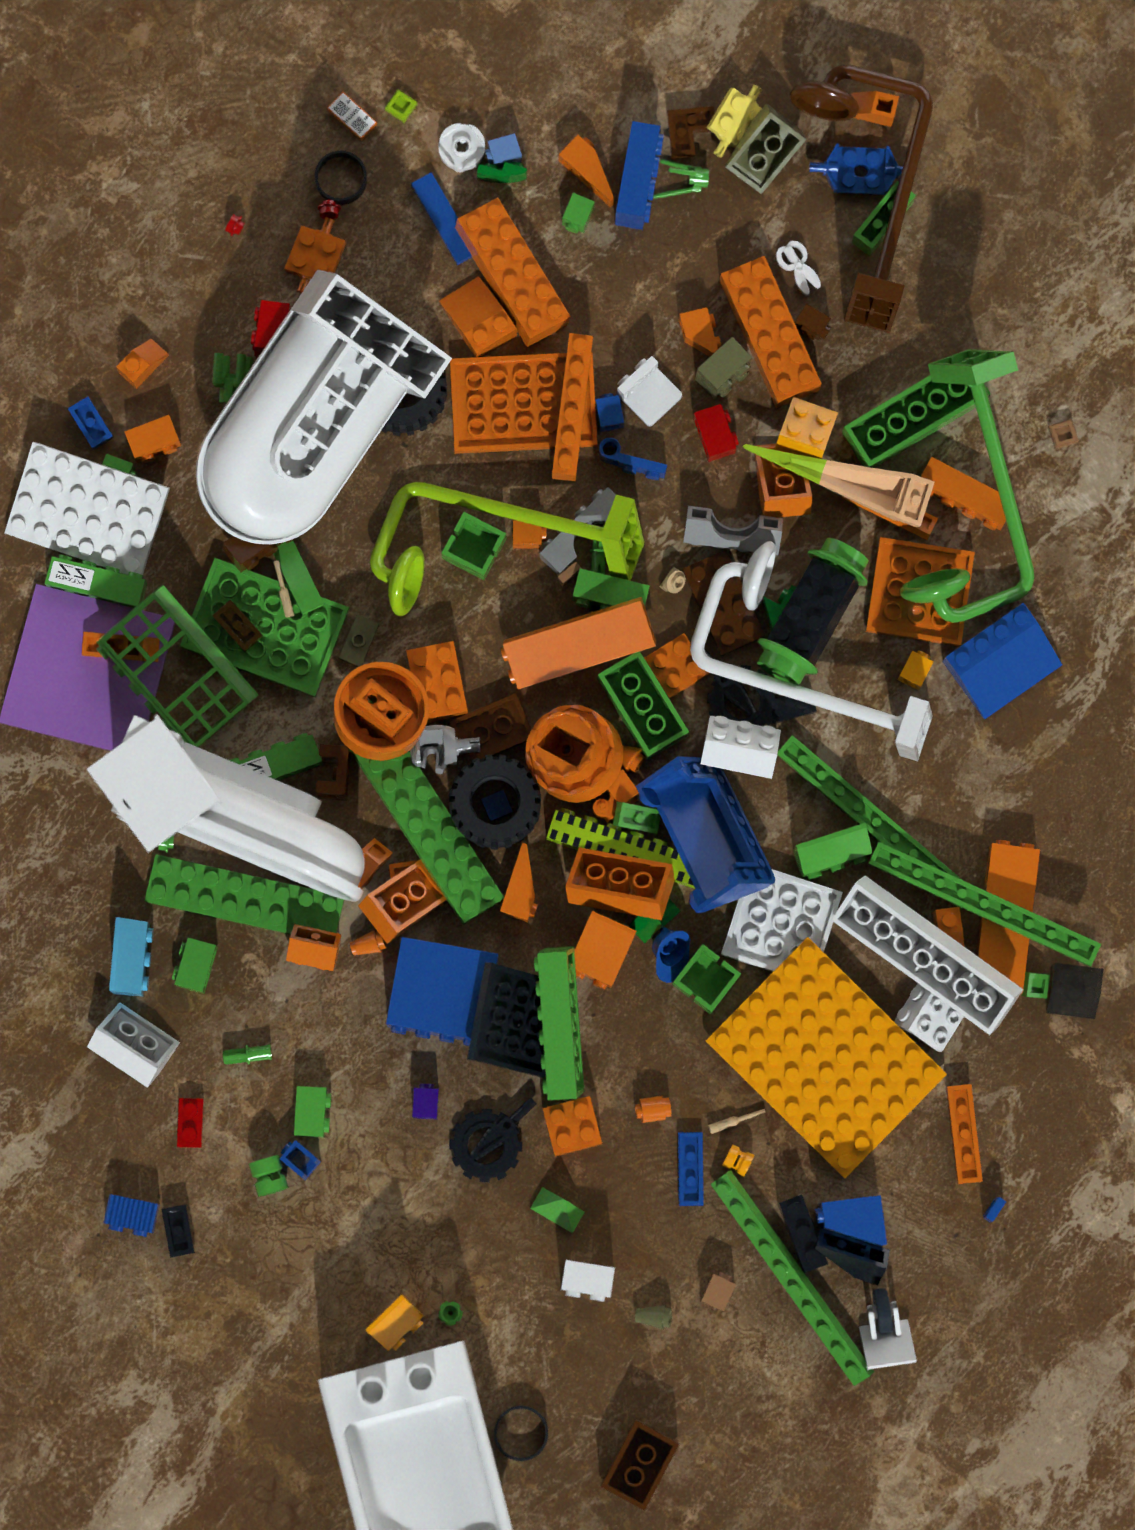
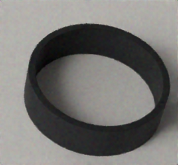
M338 150L326 154L318 162L315 169L317 190L325 200H334L338 205H345L356 201L363 194L367 185V173L364 163L358 156L348 151ZM346 157L352 159L362 168L364 173L362 186L352 196L335 198L329 196L321 189L318 183L319 172L322 166L333 158Z
M515 1406L509 1408L501 1414L494 1428L495 1443L500 1452L509 1459L515 1461L533 1459L543 1451L547 1444V1423L543 1416L531 1407ZM515 1409H527L536 1413L545 1426L546 1435L542 1447L532 1456L517 1458L507 1454L501 1448L497 1439V1427L500 1420L508 1412Z

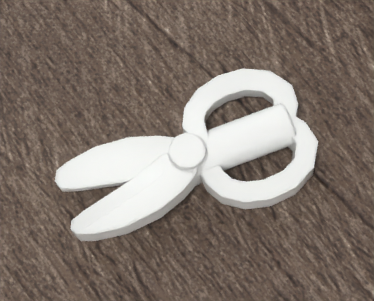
M790 241L787 246H782L778 249L776 260L779 266L787 271L794 270L795 282L805 296L810 294L806 279L817 289L821 287L818 275L812 268L804 264L807 260V251L803 244L798 241ZM792 247H796L800 250L802 254L801 260L798 258L797 254L795 253ZM782 252L785 253L791 265L783 261Z

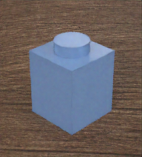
M515 133L488 141V149L485 150V154L489 164L493 163V165L500 169L503 168L505 162H522V154Z

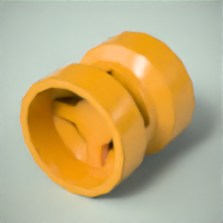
M732 1144L722 1166L727 1169L733 1168L737 1171V1174L744 1177L754 1158V1154L750 1152L744 1153L740 1151L738 1146ZM738 1155H740V1157H739V1159H738V1161H737V1163H736V1165H735L734 1163H735V1161H736Z

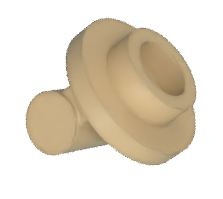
M672 567L661 583L660 588L666 592L678 593L685 584L684 573Z

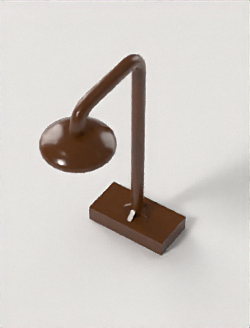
M840 65L829 71L823 82L812 81L795 86L790 92V100L793 105L808 115L824 120L847 121L854 118L859 112L857 101L846 90L836 86L843 79H850L911 95L919 103L874 277L861 273L857 274L844 319L846 322L890 333L905 285L887 280L928 130L933 100L930 92L917 82L854 65Z

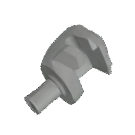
M425 726L419 741L410 750L412 763L417 767L425 769L427 756L434 754L436 756L435 772L442 774L447 765H457V756L459 754L480 753L479 737L458 739L455 737V729L450 726Z

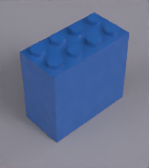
M402 937L386 1021L387 1027L391 1028V1032L406 1035V1031L415 1032V1036L419 1038L430 1039V1035L439 1036V1041L454 1043V1039L463 1040V1045L470 1046L485 962L498 964L499 955L497 953Z

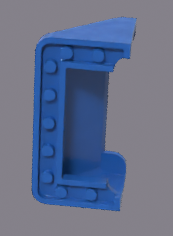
M677 756L636 786L641 802L646 806L657 807L695 887V890L689 894V903L696 913H704L774 884V873L723 769L702 765L700 757Z

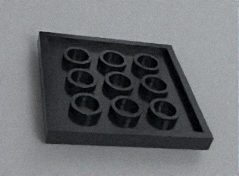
M485 962L468 1051V1060L545 1078L546 1069L541 1067V1055H544V1045H540L539 1032L543 1030L542 1020H538V1006H541V998L536 994V982L539 981L538 975Z

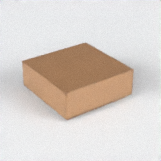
M1072 419L1048 426L1055 450L1079 442Z
M573 562L558 575V582L562 587L578 575L581 567L577 562Z

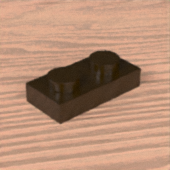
M231 600L212 615L244 652L263 637L259 630Z

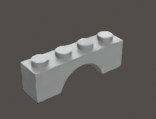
M609 487L604 491L600 489L591 498L593 502L587 508L582 506L574 514L576 517L574 520L591 525L604 526L616 494ZM557 531L559 535L555 539L551 540L549 538L540 547L542 550L540 558L559 575L573 562L577 561V555L574 550L576 536Z
M688 506L683 543H690L694 546H713L717 549H735L740 552H755L765 542L772 541L776 545V555H779L783 518L759 515L756 521L747 527L730 528L721 524L716 519L712 509Z

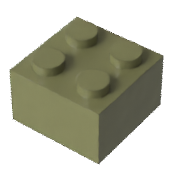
M731 337L697 368L695 380L714 400L719 396L724 398L732 390L731 386L735 381L741 382L749 375L750 372L748 370L751 368L752 357Z

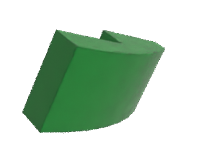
M514 161L511 163L505 162L502 170H499V167L489 163L485 165L479 164L477 170V180L485 182L514 183L527 179V168H524L523 164Z

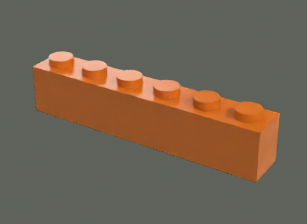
M569 333L552 479L576 482L593 336Z

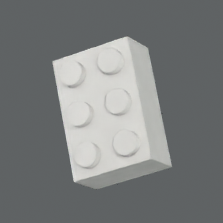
M710 716L701 764L772 779L781 730L775 729L772 726L754 725L748 721L730 720L724 716Z

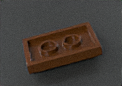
M516 693L449 721L450 726L455 729V737L458 739L477 737L480 739V753H463L467 765L471 764L472 760L476 758L482 759L485 758V755L494 756L527 742V738L532 730Z

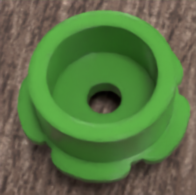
M174 835L161 843L158 850L168 853V848L173 849Z
M447 1301L440 1306L441 1310L438 1312V1317L446 1325L452 1326L461 1320L463 1313L457 1302L452 1301L449 1303ZM449 1311H452V1312H453V1314H452L451 1316L448 1315V1312H449Z

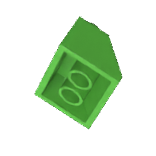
M866 823L798 844L793 850L801 877L808 876L809 880L823 876L822 872L831 869L832 873L845 869L844 864L854 862L855 865L869 861L868 857L873 853Z

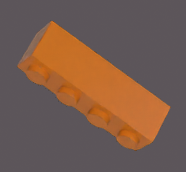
M931 456L921 475L923 478L934 481L930 497L932 495L941 499L940 502L949 508L955 506L962 510L961 513L970 519L977 518L983 521V525L991 530H1001L1006 519L999 492Z

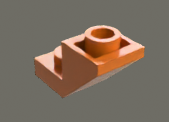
M376 838L371 840L362 849L365 867L358 885L361 889L370 883L375 872L393 854Z

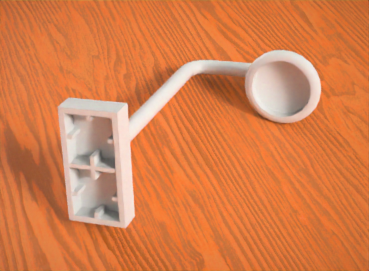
M767 541L755 550L748 564L732 562L723 565L716 571L711 580L691 640V656L699 668L712 674L894 730L897 736L895 744L899 756L914 761L919 760L933 717L928 701L910 696L905 713L895 716L707 656L704 650L705 643L726 581L730 577H742L744 604L751 611L757 609L766 592L776 557V545L772 541Z

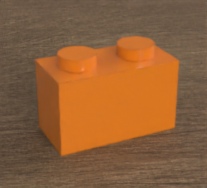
M169 415L125 431L137 463H148L153 461L156 455L162 453L164 455L174 453L178 450L177 447L181 446Z
M294 924L289 938L286 961L321 970L334 971L342 934Z

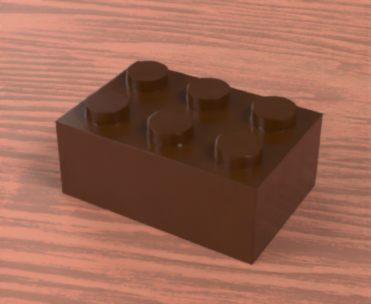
M634 1420L600 1486L645 1511L679 1443Z

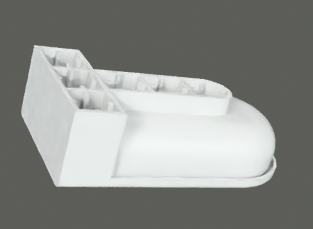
M317 270L202 441L196 462V483L199 496L206 511L223 530L234 537L251 543L277 544L304 534L326 513L405 394L409 393L426 398L452 358L338 274Z
M134 715L123 742L150 722ZM169 730L222 800L220 804L218 802L180 829L178 833L322 893L352 902L360 900L363 890L358 885L365 867L363 851L351 835L316 817L322 803L319 799L186 743L180 734ZM113 806L111 812L117 814L116 818L125 822V820Z
M465 1340L318 1380L356 1530H513L478 1399L477 1386Z

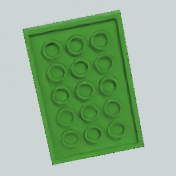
M214 558L192 614L193 620L235 668L316 697L350 608L321 597L324 606L302 615L288 584L284 583L289 591L294 616L286 618L279 594V581L247 569L240 572L234 564ZM229 600L240 609L263 635L246 652L242 650L212 616ZM184 635L180 647L204 656L191 640Z

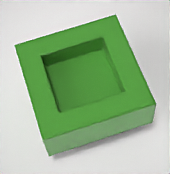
M1025 972L1024 990L1021 996L1047 999L1050 975Z

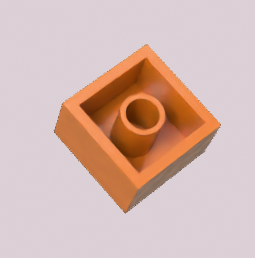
M590 1096L542 1108L555 1157L602 1145Z

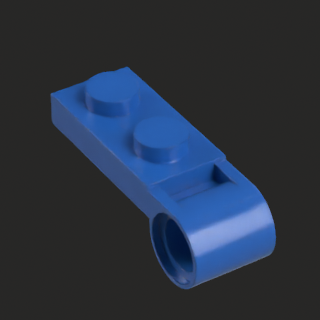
M605 438L600 443L599 457L604 463L618 466L627 474L635 475L638 472L645 474L646 478L652 480L665 478L667 464L620 453V443L614 438ZM606 446H612L616 449V453L608 456L603 452V449Z

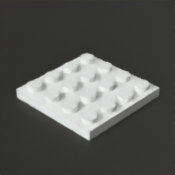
M772 869L775 876L774 884L738 899L721 955L773 972L807 937L824 952L833 925L832 918L837 912L843 892Z

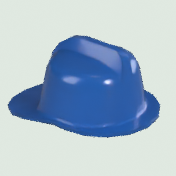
M662 927L660 933L653 940L652 951L656 957V974L665 983L674 982L689 962L690 936L683 930L674 931Z

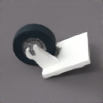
M886 1288L873 1290L874 1304L867 1305L869 1325L859 1326L867 1369L917 1362L908 1319L899 1320L897 1302H889Z

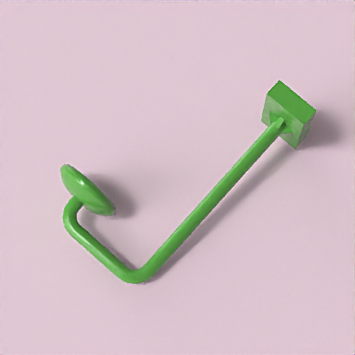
M968 349L928 364L933 383L964 384L971 388L1020 571V580L1014 587L959 608H951L947 598L960 592L969 582L970 573L965 569L954 568L935 571L912 579L901 587L900 595L903 599L915 603H933L937 614L945 621L952 623L963 622L1020 600L1031 590L1035 578L1031 556L985 387V382L1018 370L1014 351Z

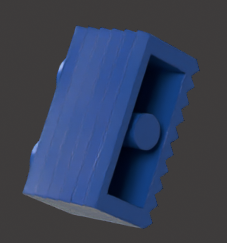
M110 1194L103 1223L109 1224V1230L123 1232V1228L133 1229L132 1234L147 1237V1233H154L160 1204Z

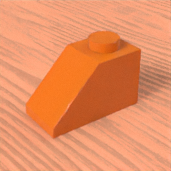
M150 339L134 348L116 368L119 374L137 389L169 354L153 339Z

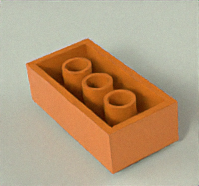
M579 847L565 888L568 903L662 920L675 880L672 864Z

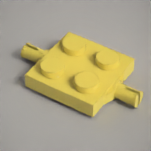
M753 85L748 96L743 95L734 87L730 88L706 127L716 134L720 140V143L713 152L718 157H723L728 147L736 148L752 120L761 111L762 108L755 102L762 91L759 86Z

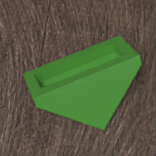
M543 1187L530 1208L571 1233L574 1232L584 1214L583 1210Z

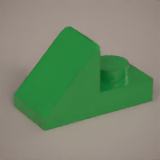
M791 585L789 590L784 588L778 599V602L781 603L780 605L763 596L762 604L771 631L796 589L794 585Z
M669 898L662 920L638 916L628 926L637 931L636 935L645 944L662 927L678 915L681 910Z

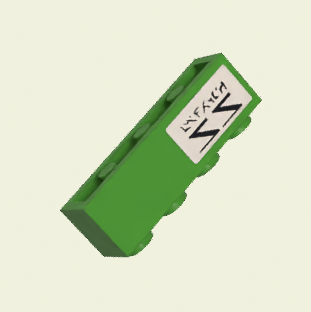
M59 555V558L53 556L51 558L45 585L46 587L135 608L144 599L147 582L145 579H142L143 575L135 572H129L126 575L119 573L120 570L114 567L106 566L105 569L96 567V564L90 561L83 560L82 563L73 562L72 557Z
M307 733L295 736L293 738L294 741L287 744L284 741L271 745V749L262 752L261 749L248 754V758L239 760V758L229 760L277 781L323 765L313 735L308 736Z

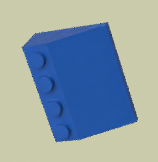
M1024 603L954 650L942 661L984 720L1062 666L1040 625Z

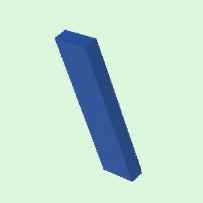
M432 172L412 182L411 186L455 263L459 265L472 258L471 253L455 228L458 217Z

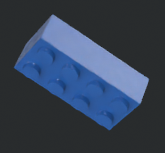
M632 121L616 209L615 225L643 230L644 223H649L652 202H648V200L653 201L656 182L652 177L657 178L660 157L656 155L661 156L664 134H660L659 125Z

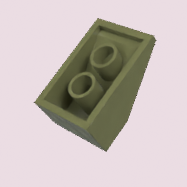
M766 104L750 123L725 167L762 194L807 139L801 129Z

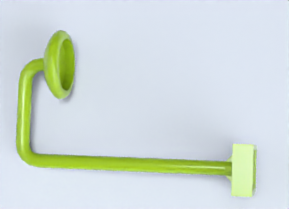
M413 482L404 485L393 497L372 550L370 566L372 572L379 580L388 583V598L394 614L404 616L409 613L421 589L425 566L424 553L418 546L407 548L398 557L393 569L385 566L384 559L406 503L415 496H422L602 542L610 576L629 581L632 579L645 543L635 500L620 495L615 496L603 528L425 482Z

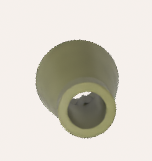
M666 1305L636 1309V1323L646 1324L662 1330L671 1327L672 1308H666Z

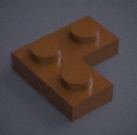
M714 106L667 110L671 158L695 156L693 134L712 132L706 127L715 114Z

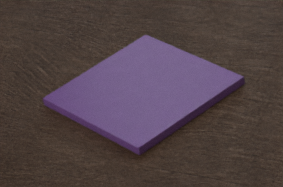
M36 584L1 710L0 724L112 751L122 744L134 715L149 721L151 712L144 705L147 700L142 694L136 696L128 686L131 683L126 676L121 678L112 668L115 663L110 658L105 660L103 657L82 656L83 632L106 633L134 608ZM141 611L152 624L163 616ZM138 615L124 625L132 636H140L149 628ZM169 617L156 628L168 642L172 638L175 622ZM118 630L115 633L119 635H124L121 630ZM153 632L147 636L157 638ZM160 641L159 649H161V648L164 646L161 641ZM168 649L158 657V662H152L137 675L138 679L154 697L157 694ZM122 659L132 672L146 662Z

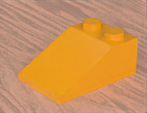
M400 1295L366 1331L387 1351L391 1348L396 1351L406 1341L403 1337L409 1331L414 1333L424 1324L421 1321L424 1315L404 1295Z

